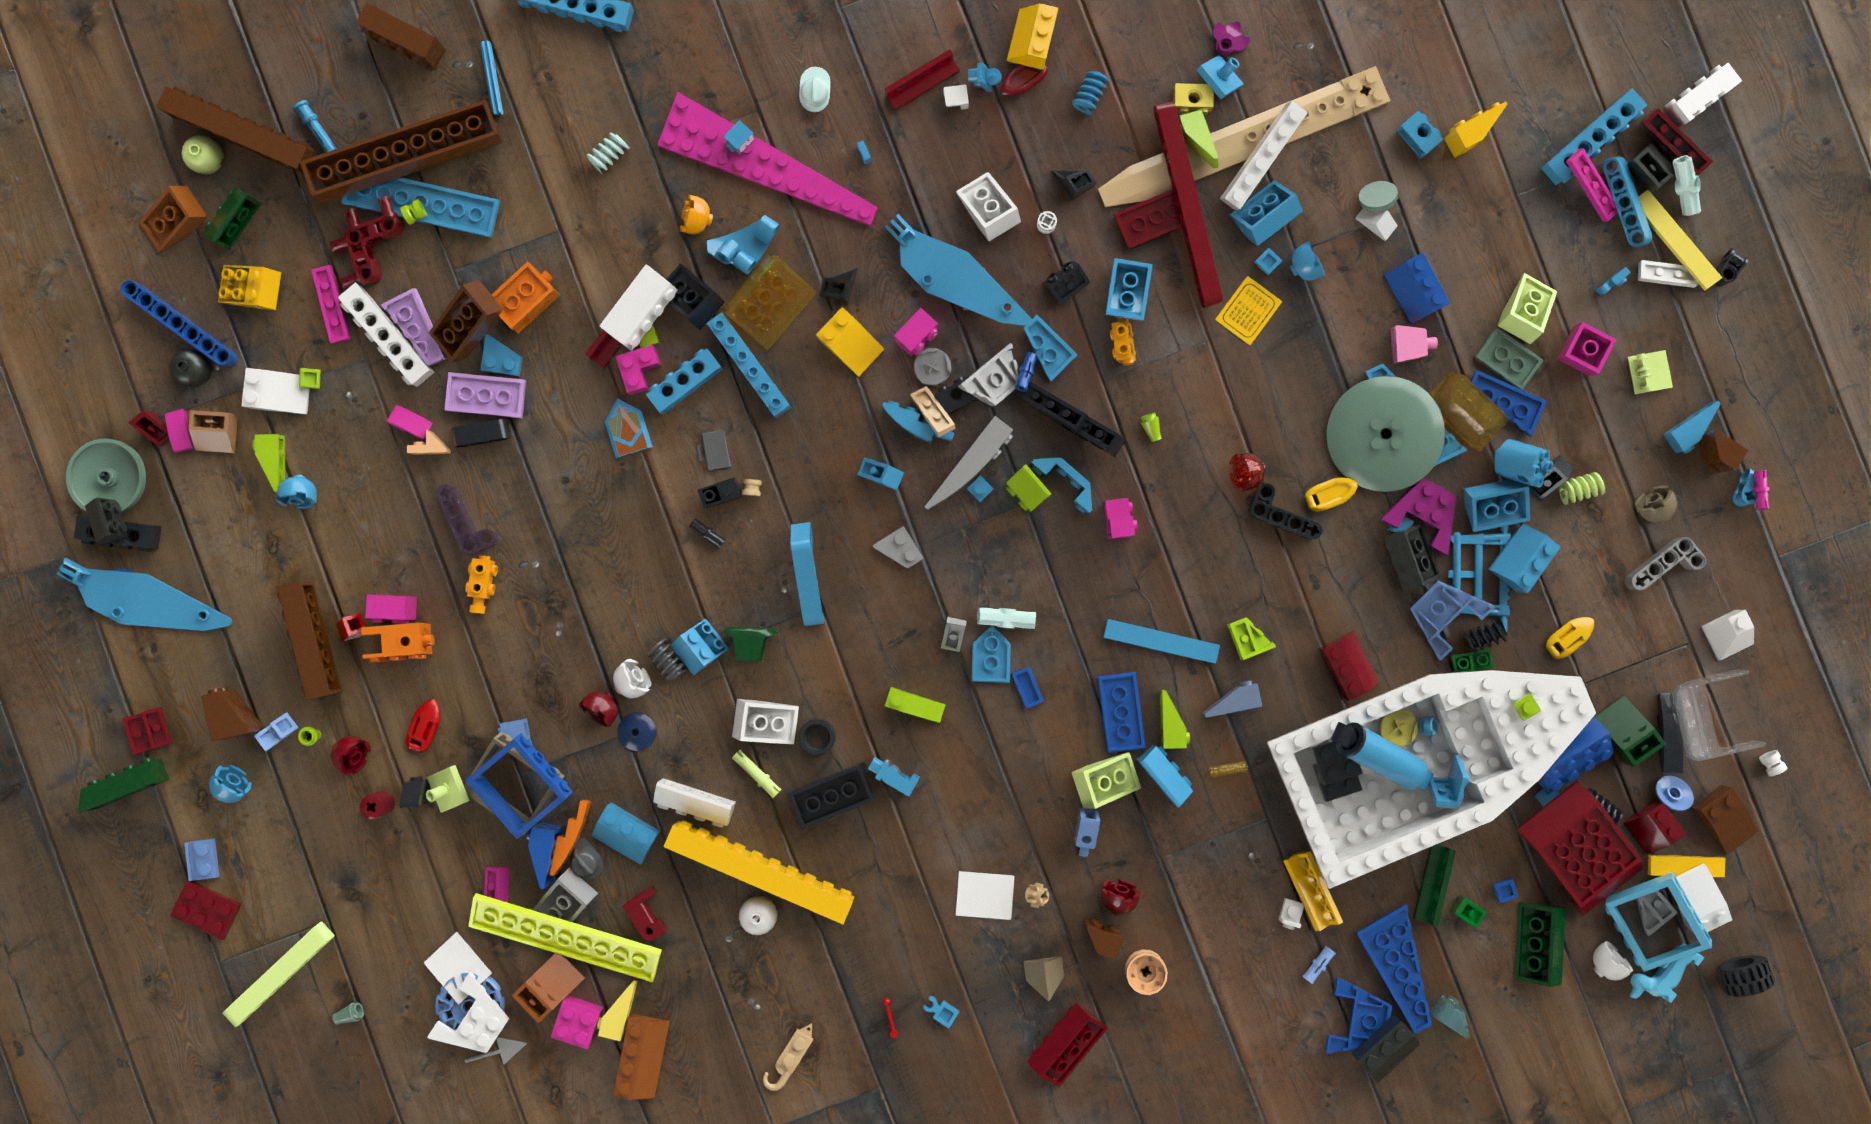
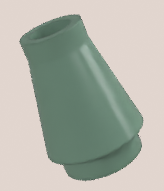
M351 1003L333 1014V1022L338 1025L359 1021L364 1016V1010L360 1003Z

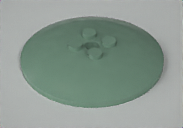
M1383 376L1370 378L1350 388L1335 404L1327 424V446L1338 470L1346 478L1355 480L1358 486L1382 492L1401 490L1423 479L1437 463L1444 445V421L1434 399L1417 384L1398 377ZM1384 428L1390 429L1392 433L1391 437L1387 440L1381 437V431Z

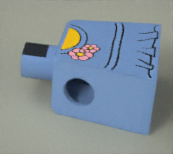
M1079 808L1074 836L1075 846H1078L1077 855L1087 857L1089 848L1095 849L1100 826L1098 810Z

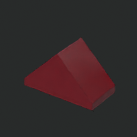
M142 410L129 421L131 426L158 447L169 439L166 424L155 412Z

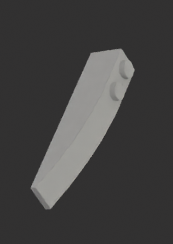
M994 416L926 504L925 509L929 510L952 496L971 481L992 458L996 460L1002 452L999 448L1003 443L1007 445L1013 438L1011 434L1013 429Z

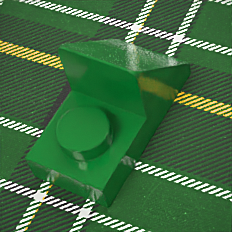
M1461 895L1450 909V912L1475 928L1478 927L1487 913Z

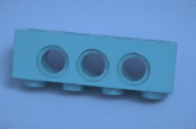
M708 349L699 350L694 354L695 358L690 362L688 360L683 362L679 366L678 371L675 373L670 372L663 378L664 381L659 385L654 384L648 389L649 393L646 396L660 414H665L723 370ZM698 364H702L704 367L701 373L694 372V368ZM682 376H688V382L685 385L679 384V379ZM667 387H672V395L664 396V390Z

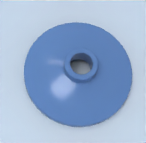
M1664 776L1657 781L1655 786L1657 797L1666 807L1675 811H1684L1691 807L1694 796L1687 783L1675 776Z

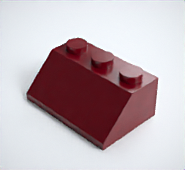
M1354 631L1319 648L1344 700L1351 701L1379 684Z

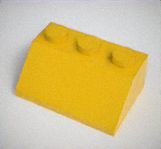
M1039 3L1019 9L1007 57L1008 62L1044 70L1057 17V7Z

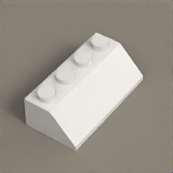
M646 264L600 324V327L632 351L638 346L641 338L650 330L653 322L662 314L665 306L674 298L678 290Z
M664 778L657 782L653 800L654 803L658 804L657 807L666 810L668 808L676 809V813L686 816L688 813L694 815V819L699 821H705V819L713 821L712 824L718 827L729 824L736 801Z

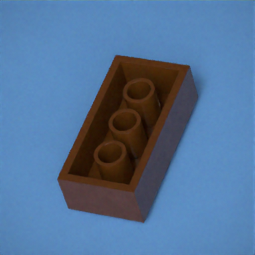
M367 2L356 22L361 28L360 31L367 35L369 40L375 43L380 41L387 49L393 52L396 49L401 52L403 57L409 60L414 58L418 61L419 65L427 69L430 66L436 70L446 50L436 37Z
M480 280L464 284L429 331V334L448 358L455 362L471 354L501 314L503 308Z

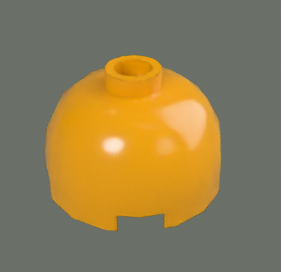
M688 195L689 201H685L681 215L684 226H680V232L699 234L705 230L707 225H711L713 214H710L709 205L705 200L697 196Z

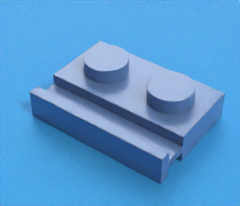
M215 838L184 843L189 881L220 877Z

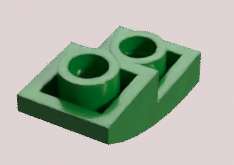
M1490 648L1483 651L1477 650V653L1471 651L1451 655L1455 673L1494 668Z

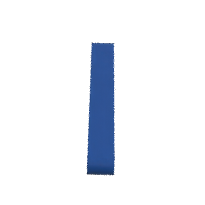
M132 280L122 283L121 292L125 297L211 360L225 367H233L237 363L238 357L234 351L144 285ZM133 287H136L135 292L132 294V293H131L132 288H133ZM151 298L150 304L147 305V300ZM166 309V314L162 317V311ZM181 320V321H182V324H181V326L178 328V327H177V323H178V321ZM195 331H197V336L195 339H193L192 335ZM212 342V349L208 350V344ZM227 353L228 359L224 362L223 356Z

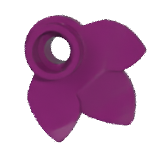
M1239 21L1230 23L1226 27L1218 22L1213 29V36L1217 41L1215 48L1220 55L1227 56L1233 51H1242L1250 42L1249 37L1241 36ZM1226 44L1228 48L1223 49L1221 45Z

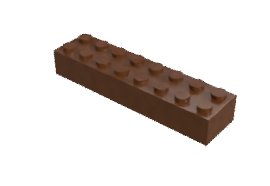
M165 86L156 108L180 122L304 175L300 161L317 156L314 149L299 140L296 142L283 133L273 132L274 130L267 126H259L251 119L246 117L243 119L238 114L230 110L225 111L212 102L207 103L196 95L192 94L190 96L184 90L175 86L173 89Z

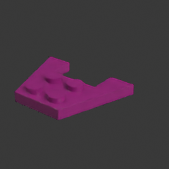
M1423 478L1405 493L1379 520L1394 528H1399L1406 513L1437 530L1429 547L1446 556L1449 552L1456 495Z

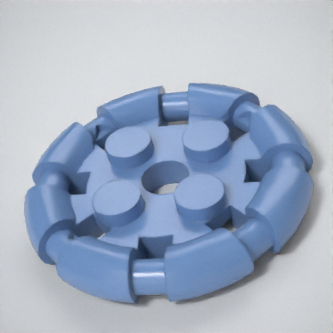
M461 973L463 981L465 980L464 976L469 973ZM489 976L482 982L483 987L488 995L493 994L496 1003L505 1012V998L501 995V987ZM452 977L451 979H449V980L445 983L444 987H445L450 981L453 980V983H454V986H455V989H456V988H457V985H456V982H455V978ZM442 985L440 987L441 992L436 997V1015H439L440 1022L456 1031L458 1024H461L468 1013L465 1003L471 1001L474 1004L476 999L468 995L458 1005L453 997L451 1000H448L447 995L449 993ZM451 1010L453 1016L448 1017L446 1011Z

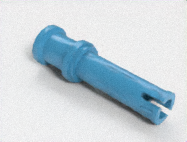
M302 100L296 103L292 110L302 119L301 123L303 126L310 129L325 153L336 150L337 148L318 122L317 114L313 113L309 108L308 101Z

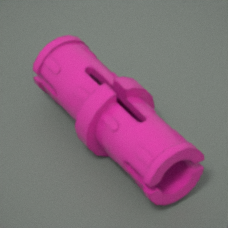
M1757 470L1753 472L1755 481L1753 493H1755L1756 510L1770 509L1768 501L1770 487H1768L1767 470Z

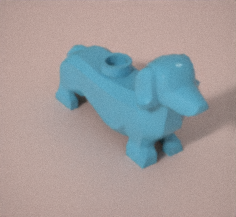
M1681 944L1679 946H1676L1674 949L1680 948L1687 944ZM1696 953L1659 966L1657 972L1651 977L1640 973L1633 974L1630 980L1633 986L1630 997L1636 999L1644 991H1647L1653 996H1660L1672 1003L1677 995L1672 989L1679 984L1686 966L1693 960L1694 964L1699 966L1704 957Z

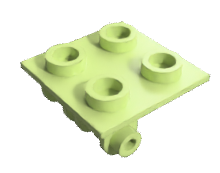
M1666 350L1627 357L1635 394L1673 388Z

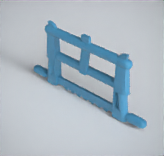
M1508 525L1500 527L1501 533L1484 535V532L1479 534L1461 535L1460 532H1455L1453 536L1451 535L1450 541L1453 543V570H1448V578H1453L1454 588L1460 590L1461 578H1474V597L1482 600L1483 545H1499L1501 552L1511 538V534L1507 533ZM1461 544H1475L1474 571H1461ZM1499 578V605H1493L1495 608L1488 615L1500 617L1507 633L1506 618L1510 616L1507 600L1510 598L1508 595L1510 589ZM1468 607L1461 612L1476 615Z

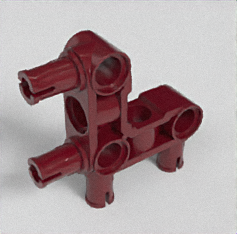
M383 196L377 199L382 212L381 217L362 224L359 222L356 209L344 211L348 223L347 232L343 238L330 242V246H333L331 247L333 253H338L348 248L355 273L340 279L341 282H345L342 283L344 289H348L355 282L364 286L367 284H377L381 280L382 274L379 262L376 261L374 255V245L378 241L392 239L404 231V223L399 219L398 214L394 212L390 196Z

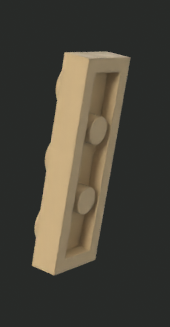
M927 386L910 394L911 400L938 437L956 429L954 422Z

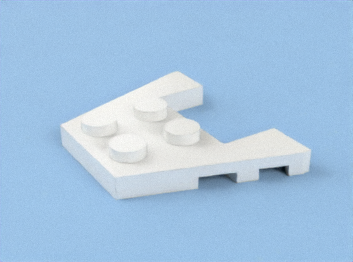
M470 972L459 989L475 998L476 1001L456 1031L438 1021L427 1038L487 1053L509 1020V1017L496 1001L491 999L483 985H480L475 979L474 974Z

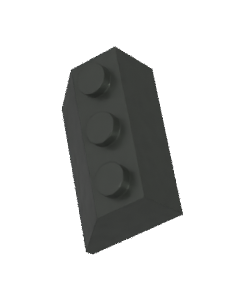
M1422 523L1384 537L1385 546L1389 550L1392 565L1396 569L1398 582L1402 586L1403 591L1424 586L1441 578Z
M1393 1015L1351 1054L1371 1077L1379 1083L1414 1051L1420 1043L1403 1022Z

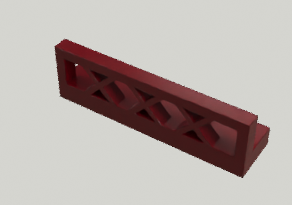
M951 49L885 88V95L895 111L960 72L953 59Z
M603 330L585 355L602 368H605L622 344Z

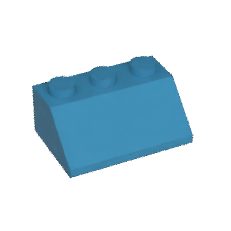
M1274 180L1246 201L1241 209L1235 210L1229 215L1247 239L1259 246L1303 212L1297 195Z
M1509 479L1464 488L1465 508L1473 532L1530 521V497L1527 484Z
M1521 523L1489 567V570L1515 592L1529 593L1561 547L1547 535Z
M1153 745L1136 760L1170 801L1179 808L1193 792L1190 787L1192 783L1186 776L1181 777L1178 773L1180 768L1174 761L1169 762L1166 756L1168 754L1161 746Z
M610 803L600 816L592 837L642 865L661 831L617 805Z

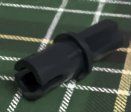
M694 519L689 525L692 530L703 537V540L706 539L718 549L726 540L714 532L712 527H707L698 519Z

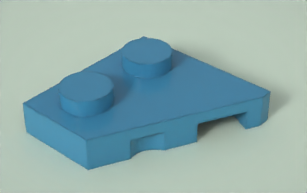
M486 334L480 370L520 377L523 358L489 334Z

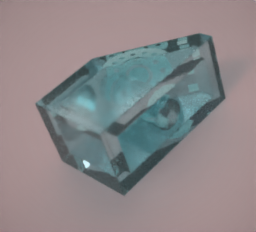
M1442 994L1430 1014L1466 1039H1469L1470 1033L1465 1010L1459 1006L1460 1001L1451 995L1447 998Z

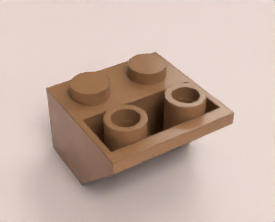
M190 410L189 432L195 450L235 453L238 415L225 412Z

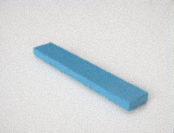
M1107 619L1103 638L1215 664L1220 648L1218 644Z

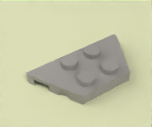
M1011 343L1006 345L958 387L991 406L997 405L1016 389L1015 385L1017 384L1019 373L1017 371V361L1013 359L1011 351L1013 345Z

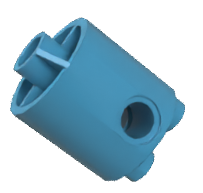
M1512 439L1506 440L1496 450L1494 455L1495 473L1498 476L1539 488L1543 484L1546 473H1549L1553 467L1548 450Z

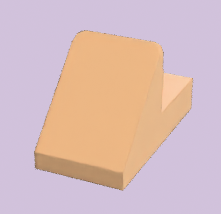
M426 430V445L425 442H413V445H407V453L412 455L451 454V450L429 430Z

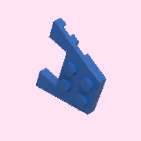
M1336 977L1333 994L1335 996L1353 998L1347 1037L1327 1034L1325 1052L1330 1054L1336 1051H1348L1358 1048L1390 1019L1392 1005L1340 977Z

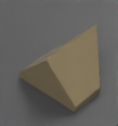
M1062 956L1024 961L1026 981L1049 1002L1064 978Z

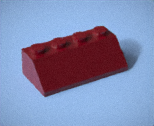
M1076 1002L1068 1009L1066 1015L1056 1024L1052 1032L1044 1038L1038 1049L1031 1054L1027 1063L1041 1078L1060 1087L1108 1027L1089 1010Z

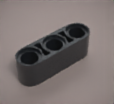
M506 419L451 428L454 448L509 439Z

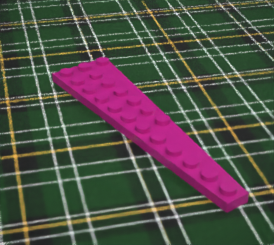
M677 92L658 141V147L868 226L872 225L878 207L759 138L755 137L740 155L736 151L731 152L725 145L724 135L734 124Z

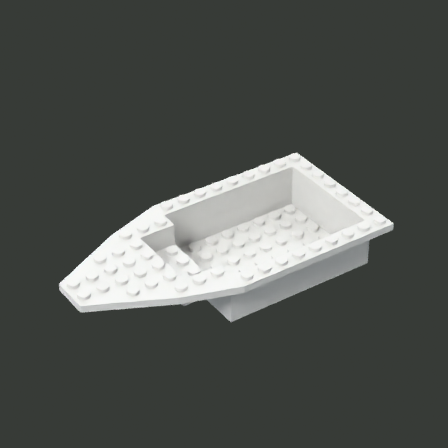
M1494 670L1431 674L1270 740L1267 744L1327 888L1330 889L1493 821L1540 780L1594 717L1596 711L1582 678L1577 676ZM1530 693L1541 711L1526 721H1522L1512 703ZM1403 708L1414 715L1417 723L1421 717H1436L1439 728L1436 735H1423L1418 728V733L1412 742L1398 747L1423 760L1427 770L1434 774L1433 777L1448 778L1454 755H1459L1461 762L1464 763V770L1469 776V783L1464 788V800L1460 802L1459 809L1435 807L1428 787L1426 791L1419 788L1408 790L1361 766L1363 774L1358 775L1362 791L1325 802L1313 768V764L1317 762L1312 747L1331 742L1330 738L1338 722L1345 725L1352 722L1359 723L1368 730L1380 735L1378 728L1381 717Z

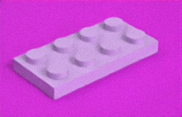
M448 372L444 410L522 418L526 380Z

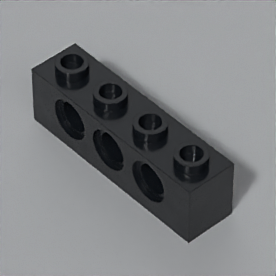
M77 516L74 539H80L82 544L94 545L95 538L89 518ZM125 522L127 537L106 544L100 543V546L113 547V544H119V548L132 550V546H136L138 551L151 552V548L159 549L162 526ZM136 533L139 534V538L137 541H135L134 539Z

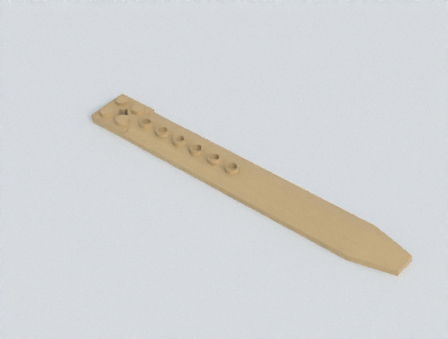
M1374 66L1292 100L1308 113L1286 144L1389 103L1390 98L1377 67ZM1362 87L1368 88V96L1360 93L1363 89ZM1286 103L1210 133L1218 155V168L1214 169L1186 143L1194 181L1246 161ZM1164 153L1129 166L1100 187L1098 192L1104 207L1141 203L1172 190Z

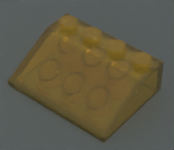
M769 252L723 306L721 311L766 350H769L817 292L777 255Z

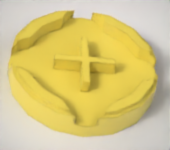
M1402 708L1381 717L1378 730L1381 737L1396 746L1402 747L1415 739L1418 733V723L1410 711Z

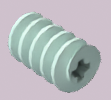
M611 132L609 133L611 140L604 138L605 145L598 143L599 150L592 149L594 156L589 153L587 154L590 163L601 174L600 168L608 169L606 163L613 165L612 157L617 160L619 159L617 152L624 154L622 147L629 149V146L617 134L615 135Z

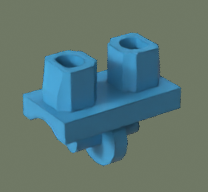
M977 63V68L968 69V81L973 82L975 88L983 87L986 92H992L991 85H997L1002 78L1001 72L998 69H989L984 63Z

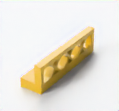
M1311 851L1297 852L1285 859L1283 862L1315 931H1321L1329 925L1343 923Z

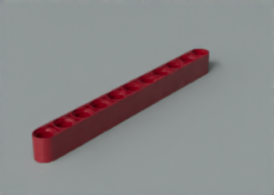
M1174 101L1154 105L1155 121L1200 303L1203 308L1222 304L1223 295Z

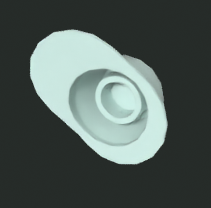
M810 67L804 71L800 79V102L806 110L811 112L823 110L829 102L830 76L823 68Z

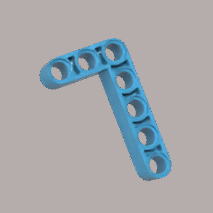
M811 522L791 524V551L804 626L824 624L813 557Z

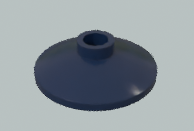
M639 712L631 713L621 720L618 726V737L622 745L627 749L633 751L644 750L653 743L656 737V726L648 715ZM635 728L639 730V734L637 736L633 735L632 733L633 729Z

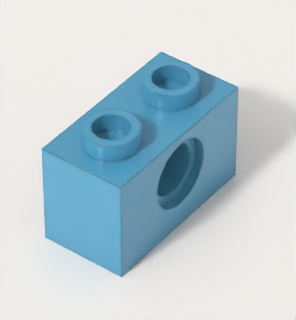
M1419 111L1396 130L1420 159L1443 140L1440 131L1433 128L1427 116ZM1417 131H1423L1425 137H1420Z

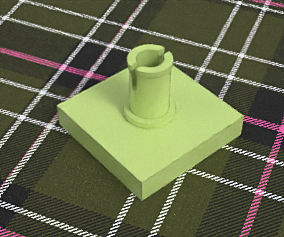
M456 765L427 777L431 790L426 792V798L429 802L436 800L441 813L470 801Z

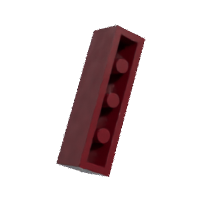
M1654 108L1640 121L1676 158L1685 155L1691 157L1695 175L1701 174L1713 162L1659 108Z

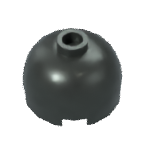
M185 349L179 351L172 357L169 363L171 377L176 383L187 388H197V386L206 383L211 375V364H209L205 354L196 350Z

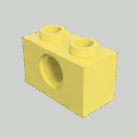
M1175 83L1173 101L1178 114L1184 115L1201 109L1203 115L1208 114L1213 109L1214 91L1208 84ZM1191 96L1195 97L1198 102L1191 103L1188 98Z

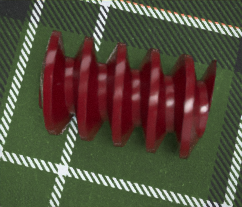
M386 791L370 794L362 799L359 806L360 812L366 819L379 818L392 812L395 807V799L392 794Z

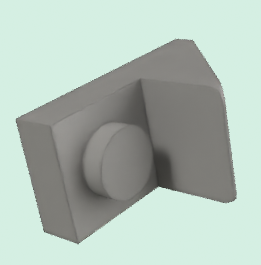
M951 617L947 618L941 645L942 649L960 652L967 621Z

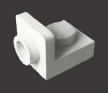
M1284 898L1278 919L1283 923V927L1294 930L1295 927L1301 928L1299 922L1304 908L1303 903Z

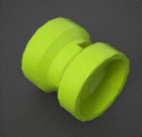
M419 199L412 201V204L409 206L404 205L400 207L401 213L409 225L415 223L418 218L423 219L427 217V213Z

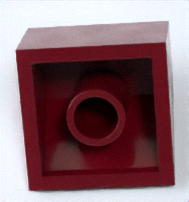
M1655 800L1624 822V825L1646 854L1669 847L1686 835L1665 804Z

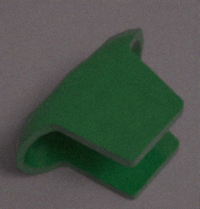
M731 626L722 631L732 636L737 661L754 662L762 660L766 639L778 634L772 628Z

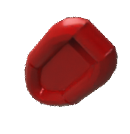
M435 699L424 702L414 713L405 738L408 749L423 753L431 745L440 722V709ZM413 739L422 742V744L419 745L414 743Z

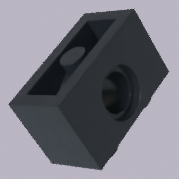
M963 376L954 380V385L950 387L945 385L936 390L935 398L948 415L978 400V398L958 387L967 379ZM953 391H959L962 397L959 400L952 399L951 393Z

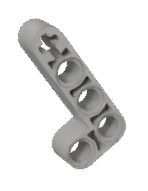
M1674 538L1628 574L1624 583L1629 590H1644L1677 563H1680L1687 570H1697L1705 566L1706 558L1690 538ZM1680 542H1682L1683 545H1684V548H1683L1682 551H1681L1680 548H1679V543H1680ZM1665 554H1668L1669 556L1668 562H1665L1664 560ZM1692 557H1694L1696 560L1694 566L1691 563ZM1651 565L1654 568L1653 574L1649 572V568Z

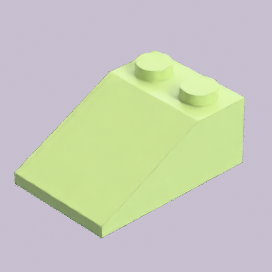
M1524 273L1502 312L1498 326L1531 344L1544 332L1557 291Z
M1130 752L1071 772L1083 809H1096L1141 789Z

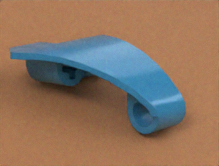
M764 215L755 223L726 236L707 240V253L724 264H732L748 275L765 253L776 235L780 224Z

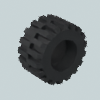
M1746 955L1732 958L1717 968L1724 993L1729 996H1752L1765 992L1775 985L1768 959L1763 956Z

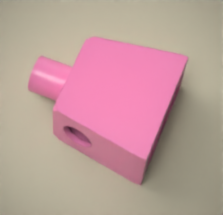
M1395 325L1391 328L1392 363L1399 364L1428 356V349H1437V338H1427V330L1425 328Z

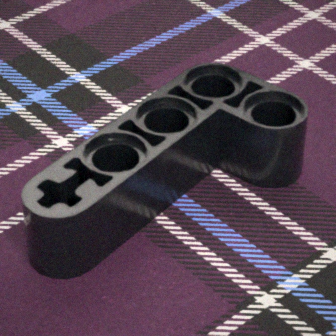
M1264 483L1255 489L1248 508L1250 517L1308 540L1317 539L1322 535L1323 529L1319 523L1271 505L1276 492L1273 485ZM1263 487L1269 490L1267 498L1261 495ZM1256 505L1261 506L1263 510L1261 515L1255 514L1254 507ZM1274 512L1279 513V522L1273 521L1272 514ZM1292 519H1295L1298 522V527L1296 529H1293L1290 526V521ZM1304 527H1305V528H1312V527H1313V530L1316 531V532H1315V534H1311V531L1306 530V529L1302 530V529H1303Z

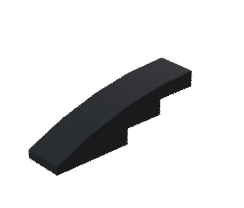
M1659 693L1657 698L1660 714L1657 716L1659 735L1666 743L1665 746L1659 749L1662 774H1682L1683 724L1679 693Z

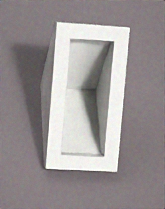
M1362 209L1355 218L1384 241L1389 238L1397 227L1388 210L1373 212L1370 209L1368 211Z

